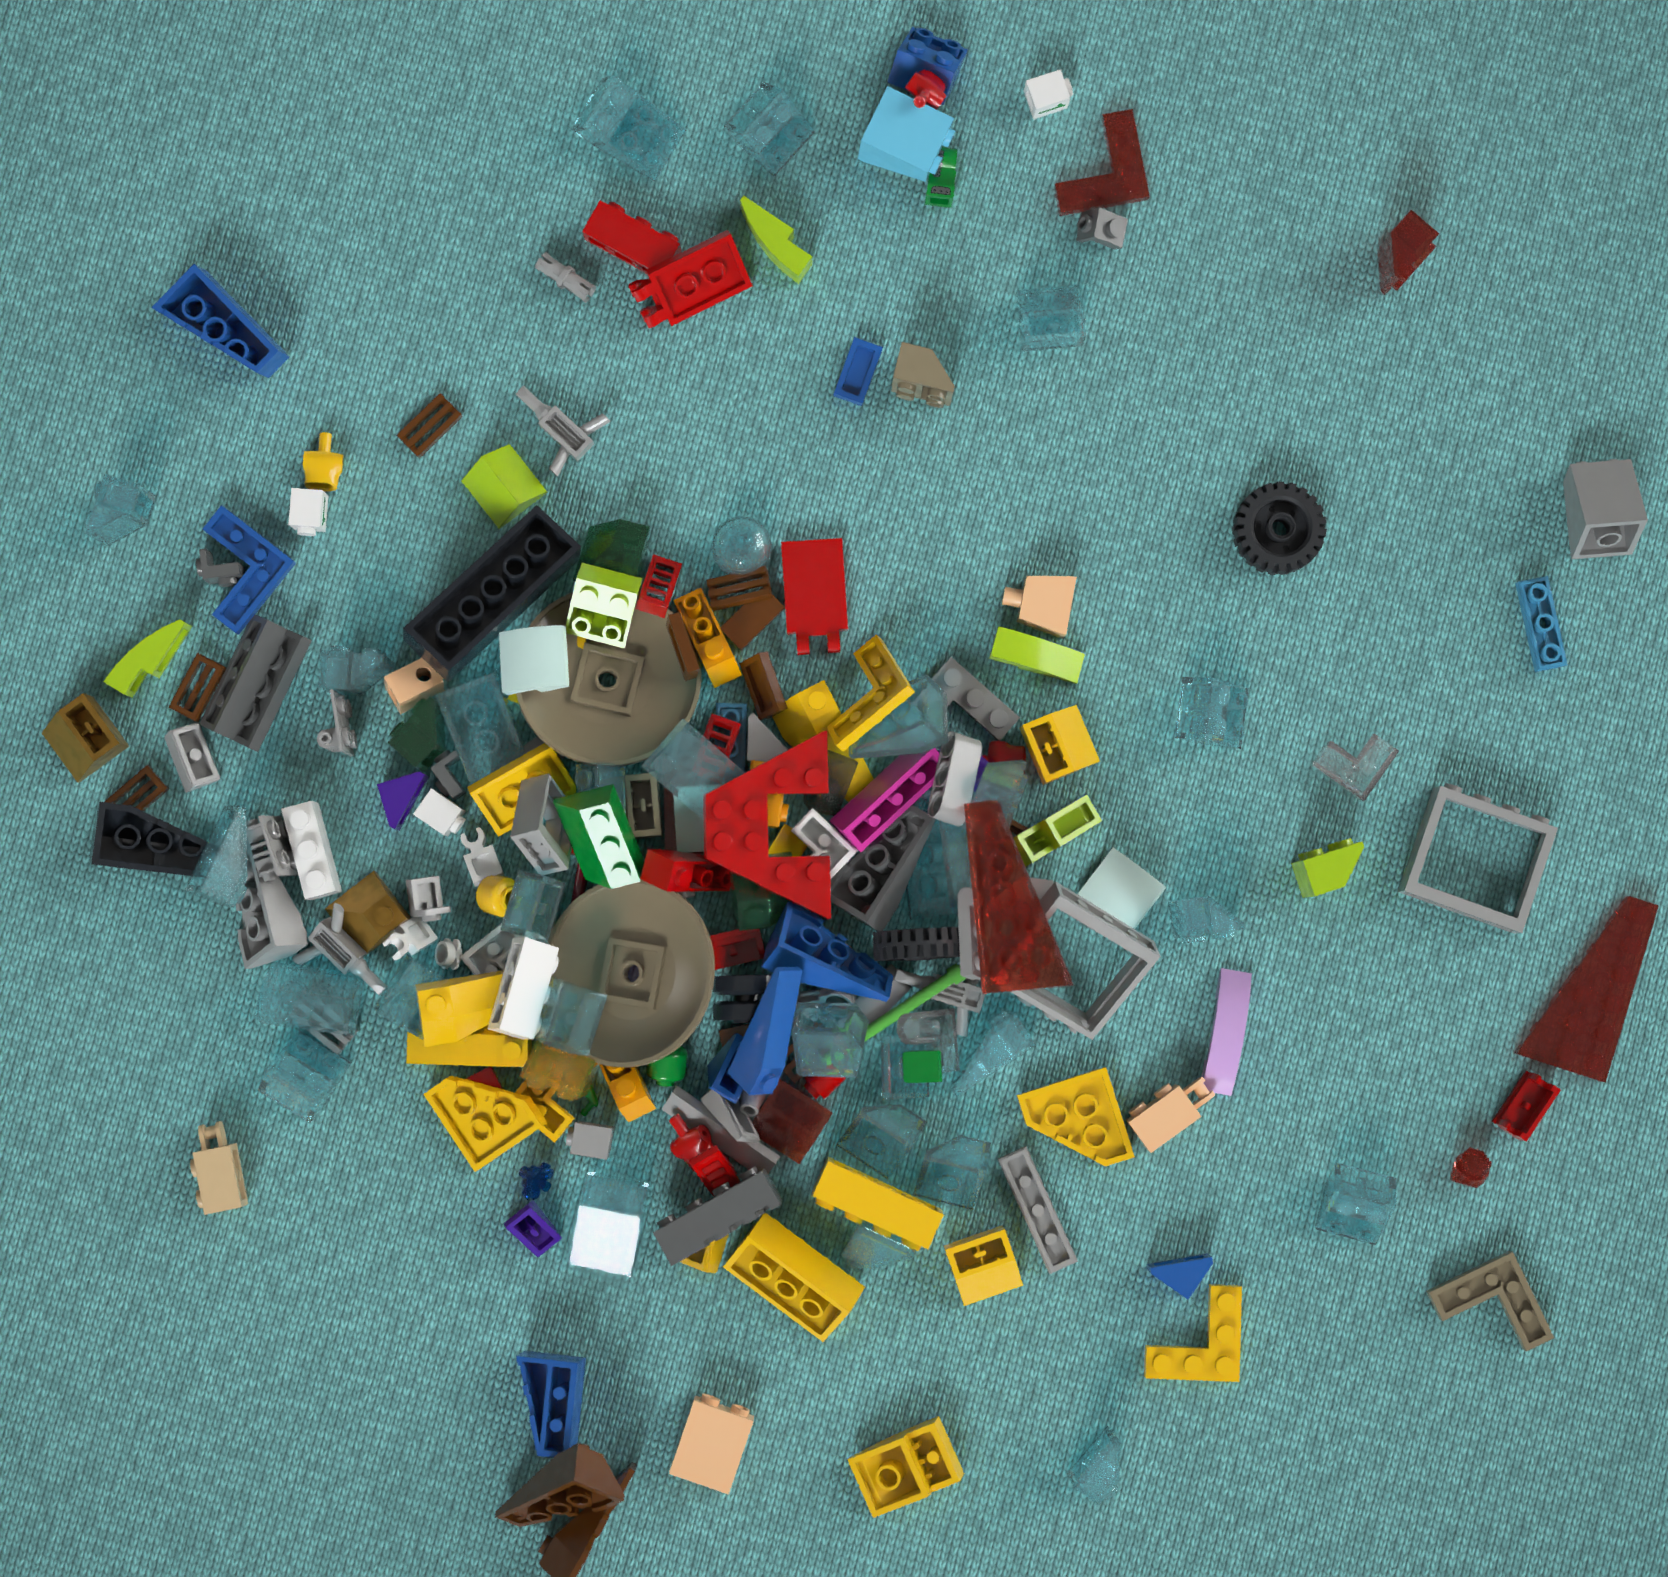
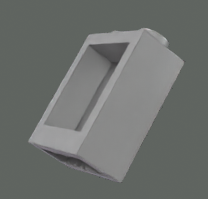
M550 774L521 781L510 835L540 876L567 870L572 850L553 803L554 799L564 797L565 795ZM543 817H544V819L546 820V825H545V826H544L543 823H542V822H543Z

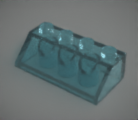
M931 791L925 792L912 805L928 813ZM968 816L961 826L935 820L906 887L910 920L958 914L957 897L959 891L965 887L978 891Z

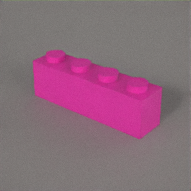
M918 738L832 817L829 822L859 852H862L933 786L940 753L933 745Z

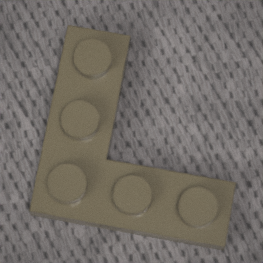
M1512 1251L1503 1253L1426 1291L1441 1321L1497 1295L1523 1350L1529 1351L1554 1338Z

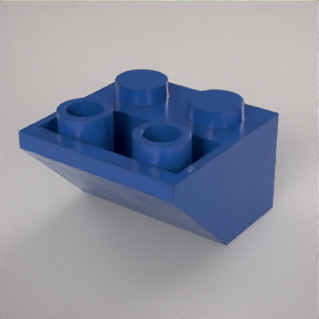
M912 27L897 50L887 83L907 90L905 86L915 72L929 70L942 79L945 84L944 93L947 96L941 103V105H944L951 93L968 49L961 47L954 40H944L936 37L927 29Z

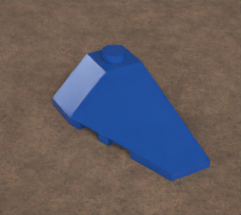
M788 901L767 943L761 967L771 972H774L776 967H799L802 970L800 983L887 1002L890 998L894 976L866 953H857L845 943L847 938L839 933L836 936L822 925L824 920L818 915Z
M799 967L775 968L729 1068L728 1074L749 1095L772 1094L784 1070L802 976V970Z

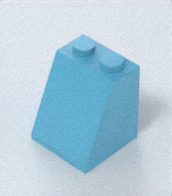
M887 86L861 139L858 160L926 182L929 173L935 175L943 158L938 155L942 146L948 148L956 130L951 129L954 118L926 104L922 108H917L913 102L914 98Z

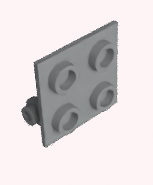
M331 689L330 695L336 728L320 731L317 735V743L322 748L332 752H342L352 757L354 756L353 748H357V737L354 729L350 730L348 718L352 717L351 703L349 699L345 700L344 695Z
M260 815L258 819L245 822L247 828L244 830L249 844L265 840L250 846V849L256 850L268 847V850L253 855V859L270 855L268 858L255 862L259 877H263L264 882L276 879V875L298 876L282 816Z

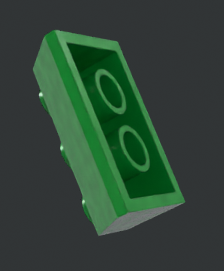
M614 784L554 799V806L585 880L610 889L641 882L640 878L644 859Z

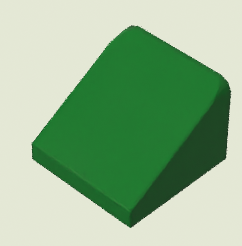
M941 1050L903 1052V1076L905 1083L942 1082Z

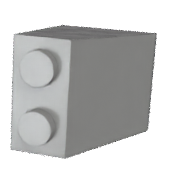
M1610 459L1600 462L1581 461L1570 464L1563 480L1571 559L1632 555L1648 518L1631 459Z

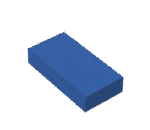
M854 337L835 388L834 397L863 406L883 347Z

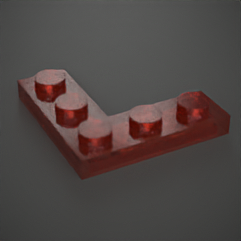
M1133 109L1102 115L1101 119L1112 173L1055 183L1054 191L1059 216L1080 213L1099 207L1108 208L1149 200L1150 194Z

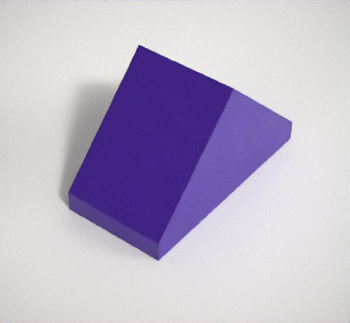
M415 772L377 784L387 821L391 828L400 831L429 776L421 772Z
M534 1200L530 1201L503 1223L505 1228L537 1257H540L562 1239L560 1233Z

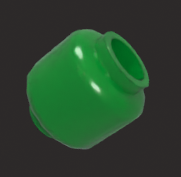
M681 1045L668 1056L647 1064V1075L656 1080V1084L659 1086H674L676 1081L682 1080L686 1076L687 1049Z

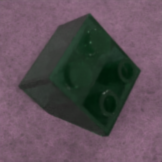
M431 696L427 700L422 698L415 704L411 710L413 715L406 723L401 721L390 732L392 738L388 741L415 768L426 772L435 762L434 759L446 750L444 706Z

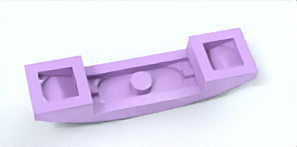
M1220 968L1207 1060L1204 1061L1202 1077L1205 1079L1204 1085L1209 1092L1213 1090L1214 1093L1229 1096L1232 1094L1246 1030L1252 973Z

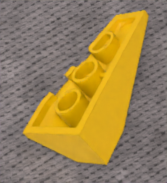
M823 680L786 700L788 709L772 718L783 739L792 747L822 731H827L828 783L845 800L850 802L874 778L856 742L843 752L836 746L826 727L842 714Z
M504 970L416 984L424 1047L456 1042L489 1025Z
M487 1025L456 1042L424 1047L422 1028L407 1032L406 1064L529 1067L532 1064V1039H519L488 1029Z

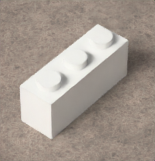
M308 801L282 808L281 811L304 898L306 900H315L342 892L319 803Z
M527 937L513 938L488 1029L519 1039L534 1040L535 1035L541 1028L542 1018L540 1015L543 1004L547 1002L550 995L549 982L551 975L558 966V947Z

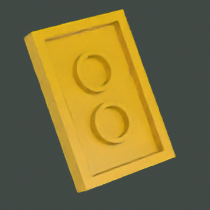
M546 743L541 744L467 787L470 795L498 837L512 830L522 780L550 774L565 796L579 791L556 751Z

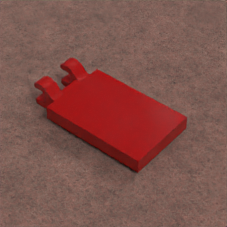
M728 230L645 270L648 279L636 280L628 285L637 303L647 299L649 296H652L654 300V306H647L640 310L648 328L655 327L666 319L673 326L753 286L732 235Z
M842 538L781 542L787 635L796 634L797 655H810L809 636L827 635L828 653H840L839 631H848Z

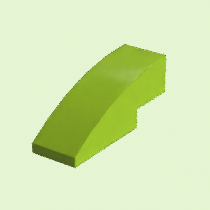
M743 195L740 200L741 211L755 240L769 259L783 273L799 284L812 266V256L792 243L794 239L793 228Z
M179 619L150 634L128 651L103 682L122 694L133 698L148 673L157 678L161 677L193 626Z
M998 626L989 659L1018 666L1022 670L1077 684L1085 654L1035 636Z
M1085 795L1004 842L1020 870L1102 822V819L1088 795Z

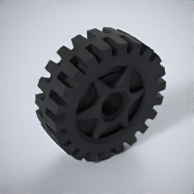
M1269 483L1257 488L1243 500L1234 516L1232 535L1235 538L1233 540L1235 547L1239 549V555L1247 560L1246 563L1249 566H1254L1257 568V571H1265L1270 575H1285L1303 568L1318 554L1326 536V516L1323 517L1322 512L1324 510L1322 506L1316 503L1317 498L1314 495L1310 496L1307 493V489L1303 487L1298 488L1296 487L1297 484ZM1273 522L1284 524L1286 534L1283 536L1277 535L1272 528Z
M959 927L911 928L873 932L874 961H918L960 957Z

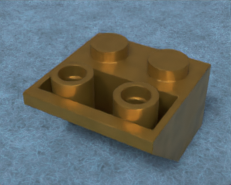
M84 693L57 711L42 732V735L77 783L83 781L129 747L95 698Z

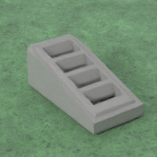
M711 1089L701 1098L706 1108L736 1141L754 1144L760 1141V1137L750 1117L740 1112V1097L737 1103H732Z

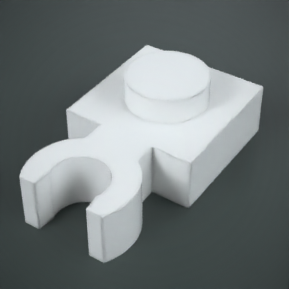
M480 827L476 828L478 839L475 842H469L465 833L461 834L463 845L471 851V853L463 857L475 887L490 875L504 876L493 845L484 847L486 836Z
M413 917L399 925L394 930L395 933L391 934L382 944L384 947L389 944L395 945L398 952L392 958L398 960L407 952L413 956L434 943L438 937L427 922L422 921V917Z

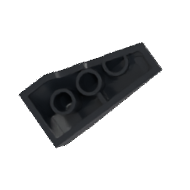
M99 802L88 864L219 879L223 848L147 814L134 806Z

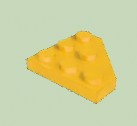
M1106 1067L1016 1095L1027 1126L1106 1167L1135 1157Z
M452 1075L423 1094L474 1172L547 1124V1121L531 1097Z

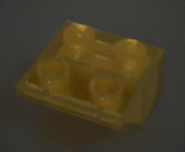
M537 1039L521 1071L520 1077L527 1080L526 1085L541 1091L552 1088L557 1090L556 1096L574 1101V1099L578 1100V1098L588 1095L598 1063H596L597 1060L578 1054L573 1049L544 1039Z

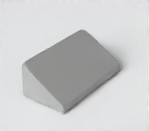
M199 722L170 730L164 736L186 793L220 780Z

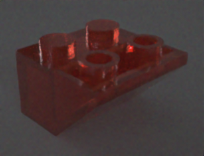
M1413 210L1408 212L1377 249L1380 292L1384 295L1391 288L1397 291L1436 247L1432 242L1439 233Z
M780 1077L778 1085L773 1093L769 1094L752 1123L760 1137L759 1139L800 1164L833 1114V1111Z

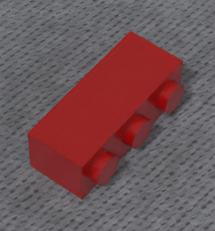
M600 200L582 231L587 242L646 273L645 270L682 252L681 245L678 243L679 239L664 230L660 233L652 229V224L640 216H636L635 219L625 214L623 207L612 201L607 204Z

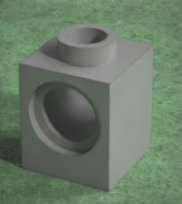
M576 1121L574 1127H569L567 1132L566 1145L571 1146L570 1154L607 1160L610 1157L614 1126Z

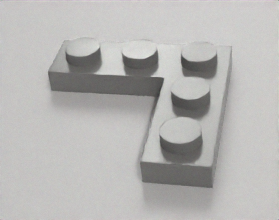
M950 657L890 724V727L911 745L918 738H921L954 701L996 740L1000 741L1020 717L956 660Z

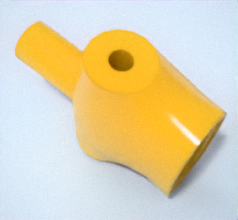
M322 432L319 434L318 451H304V485L308 489L326 492L337 489L338 480L343 470V454L330 452L332 440L330 433Z

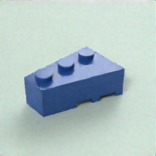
M525 1350L518 1354L516 1359L521 1369L524 1396L527 1397L530 1412L529 1420L537 1456L553 1458L558 1453L572 1447V1445L578 1444L586 1357Z

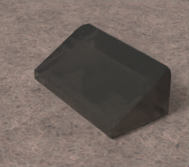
M828 750L829 793L805 794L803 802L810 811L813 808L819 814L835 816L841 809L858 762Z

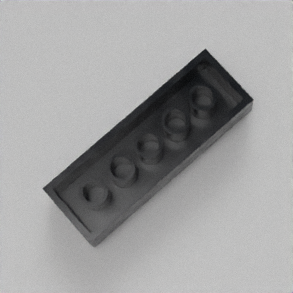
M536 505L403 628V640L438 674L449 682L499 635V632H503L579 560L581 546Z

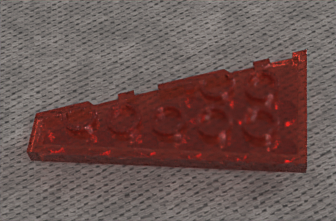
M998 800L964 804L982 994L1074 985Z
M1625 896L1605 924L1602 933L1586 951L1587 954L1579 965L1575 966L1548 1004L1547 1010L1539 1021L1535 1022L1522 1045L1518 1046L1513 1054L1606 1083L1659 905L1631 896Z

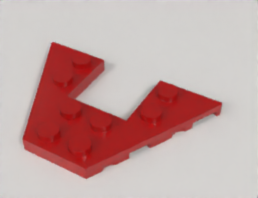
M827 731L818 733L704 794L703 824L705 859L825 919H831L830 856L769 857L767 794L829 793Z

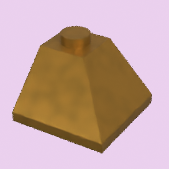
M376 871L371 872L325 908L331 918L335 903L340 904L344 908L342 929L367 954L383 943L391 934L395 933L394 930L399 925L411 919L410 915Z

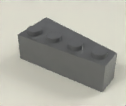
M756 1166L739 1175L742 1180L731 1187L726 1182L712 1191L714 1197L703 1203L700 1197L686 1205L684 1208L687 1212L678 1218L672 1213L657 1222L659 1228L653 1234L671 1266L707 1247L712 1241L725 1237L736 1230L738 1226L748 1224L757 1219L766 1210H773L782 1204L783 1199L765 1168L758 1171Z

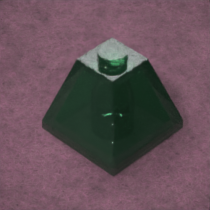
M622 519L590 526L573 581L576 582L582 563L639 577L649 546L650 526Z
M791 852L769 854V857H792ZM730 871L733 917L739 931L767 928L776 924L785 905L790 900Z

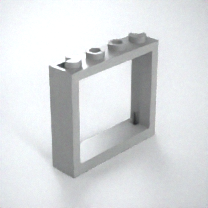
M1445 783L1444 787L1438 786L1433 788L1397 892L1513 934L1523 933L1558 828L1549 825L1550 820L1545 817L1532 815L1529 818L1521 815V810L1517 807L1503 804L1501 808L1490 804L1492 799L1480 794H1473V797L1462 794V788ZM1446 800L1541 834L1513 917L1418 883Z
M1055 881L988 967L991 981L999 985L1001 991H1010L1026 1006L1031 1007L1034 1005L1042 1010L1043 1014L1050 1020L1057 1021L1058 1019L1066 1024L1074 1034L1078 1031L1093 1040L1161 956L1155 941ZM1057 908L1133 953L1132 957L1086 1013L1010 969Z

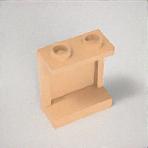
M702 1394V1397L695 1396L669 1474L729 1495L754 1422V1416L749 1414L750 1410L744 1406L732 1404L731 1407L719 1404L720 1399L709 1394Z

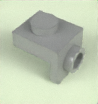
M439 876L406 880L410 917H422L423 922L441 920L442 913L451 912L450 906H443Z

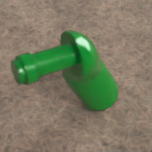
M582 1072L578 1074L577 1080L581 1093L587 1098L589 1103L580 1113L583 1116H587L594 1106H598V1098L592 1087L589 1074Z

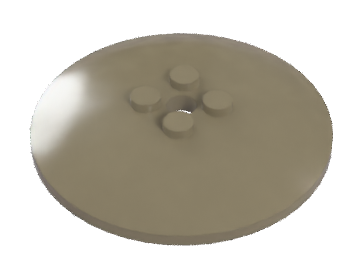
M573 592L547 606L532 621L529 627L566 626ZM635 609L625 648L586 639L587 643H584V647L581 649L577 646V636L566 633L569 687L545 692L531 690L516 693L521 711L536 735L559 754L571 760L597 767H620L636 764L657 755L670 746L690 722L696 709L701 689L700 660L688 631L687 634L700 670L697 678L688 681L684 680L666 627L668 615L674 613L667 609L665 618ZM604 673H609L615 677L616 683L612 687H604L599 683L598 678Z
M643 880L614 889L597 885L574 900L562 913L552 929L547 944L559 948L557 953L559 962L556 971L551 975L549 982L550 995L545 1003V1007L558 1034L578 1054L606 1066L621 1068L644 1066L674 1052L695 1031L711 999L715 977V960L711 939L702 918L695 908L678 892L664 891ZM636 965L639 969V976L636 981L631 982L628 978V971L632 966Z

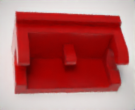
M759 924L710 936L714 952L715 970L764 958L765 948Z
M1525 1070L1491 1122L1514 1138L1527 1142L1561 1089L1541 1079L1540 1075Z

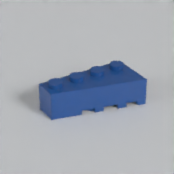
M193 264L151 307L264 377L270 378L290 357L206 270L196 264Z

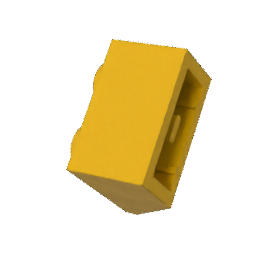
M1077 705L1050 713L1023 724L1019 728L1043 785L1100 762Z
M1002 1225L944 1245L964 1306L1023 1286L1008 1236Z

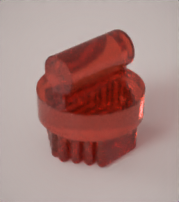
M1469 1147L1457 1156L1454 1161L1450 1181L1478 1188L1484 1184L1489 1176L1492 1162L1489 1161L1484 1151Z

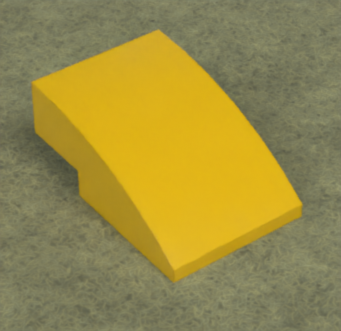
M939 1416L888 1437L847 1459L873 1518L929 1497L934 1491L960 1482L965 1474Z

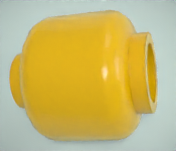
M490 875L484 878L478 885L476 891L478 907L490 915L509 917L521 905V886L512 878Z

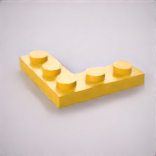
M877 634L853 653L873 689L826 727L836 746L843 752L915 693L887 646Z
M1209 1284L1207 1347L1145 1345L1144 1377L1147 1379L1239 1382L1242 1287L1240 1285Z

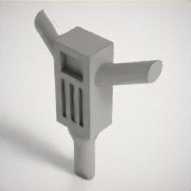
M522 386L516 393L535 412L539 420V426L561 446L549 468L557 477L569 455L578 462L594 445L593 440L588 435L611 422L601 413L578 427L558 407L554 406L552 408L549 405L543 404L525 386Z
M335 903L333 905L332 918L328 917L322 920L307 938L313 946L296 954L292 959L296 964L303 965L313 958L324 954L344 975L351 972L361 977L378 995H381L388 986L369 969L364 959L367 952L342 929L344 908L340 904Z
M986 962V968L985 970H983V974L990 963ZM896 969L893 980L921 990L941 977V975L933 973V976H920ZM967 978L965 982H960L957 985L953 983L931 998L957 1006L956 1034L968 1037L969 1010L976 1013L981 1011L987 989L977 987L980 979L970 980Z

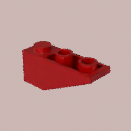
M648 849L640 879L667 892L730 891L734 873L705 859L704 855L675 850Z

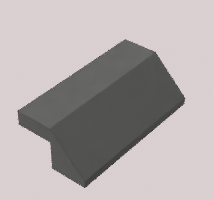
M254 615L249 621L199 725L258 752L312 640L263 617Z

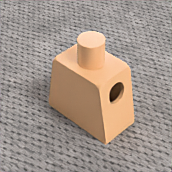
M1026 576L1022 590L1011 587L1004 588L1002 605L1019 608L1018 623L1059 638H1064L1067 634L1077 577Z
M423 658L384 676L385 689L400 715L444 689V678ZM422 676H427L430 678L428 681L425 682L419 680V678Z

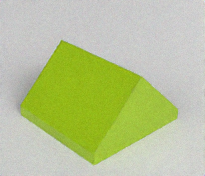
M510 444L481 456L461 480L498 529H501L548 493Z

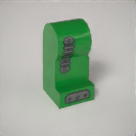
M941 148L938 156L943 159L936 174L929 173L925 205L952 208L958 149Z

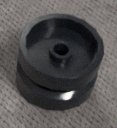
M772 975L715 976L713 992L717 995H732V1000L717 1001L713 1004V1020H733V1023H751L762 999V994H764Z

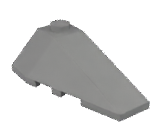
M244 832L232 842L234 880L240 884V897L236 901V911H242L243 929L237 930L238 942L245 969H251L293 956L305 947L308 942L307 931L303 926L301 915L279 876L276 875V879L264 882L263 877H259L255 862L268 857L253 859V855L264 852L263 848L251 850L250 846L259 842L249 844Z

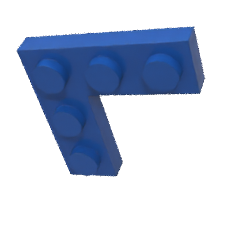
M221 505L202 529L250 567L212 615L239 635L294 567L296 562Z

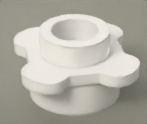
M445 938L436 946V963L443 969H448V967H451L452 970L458 969L461 961L460 956L462 955L460 940L454 939L451 941L449 938Z

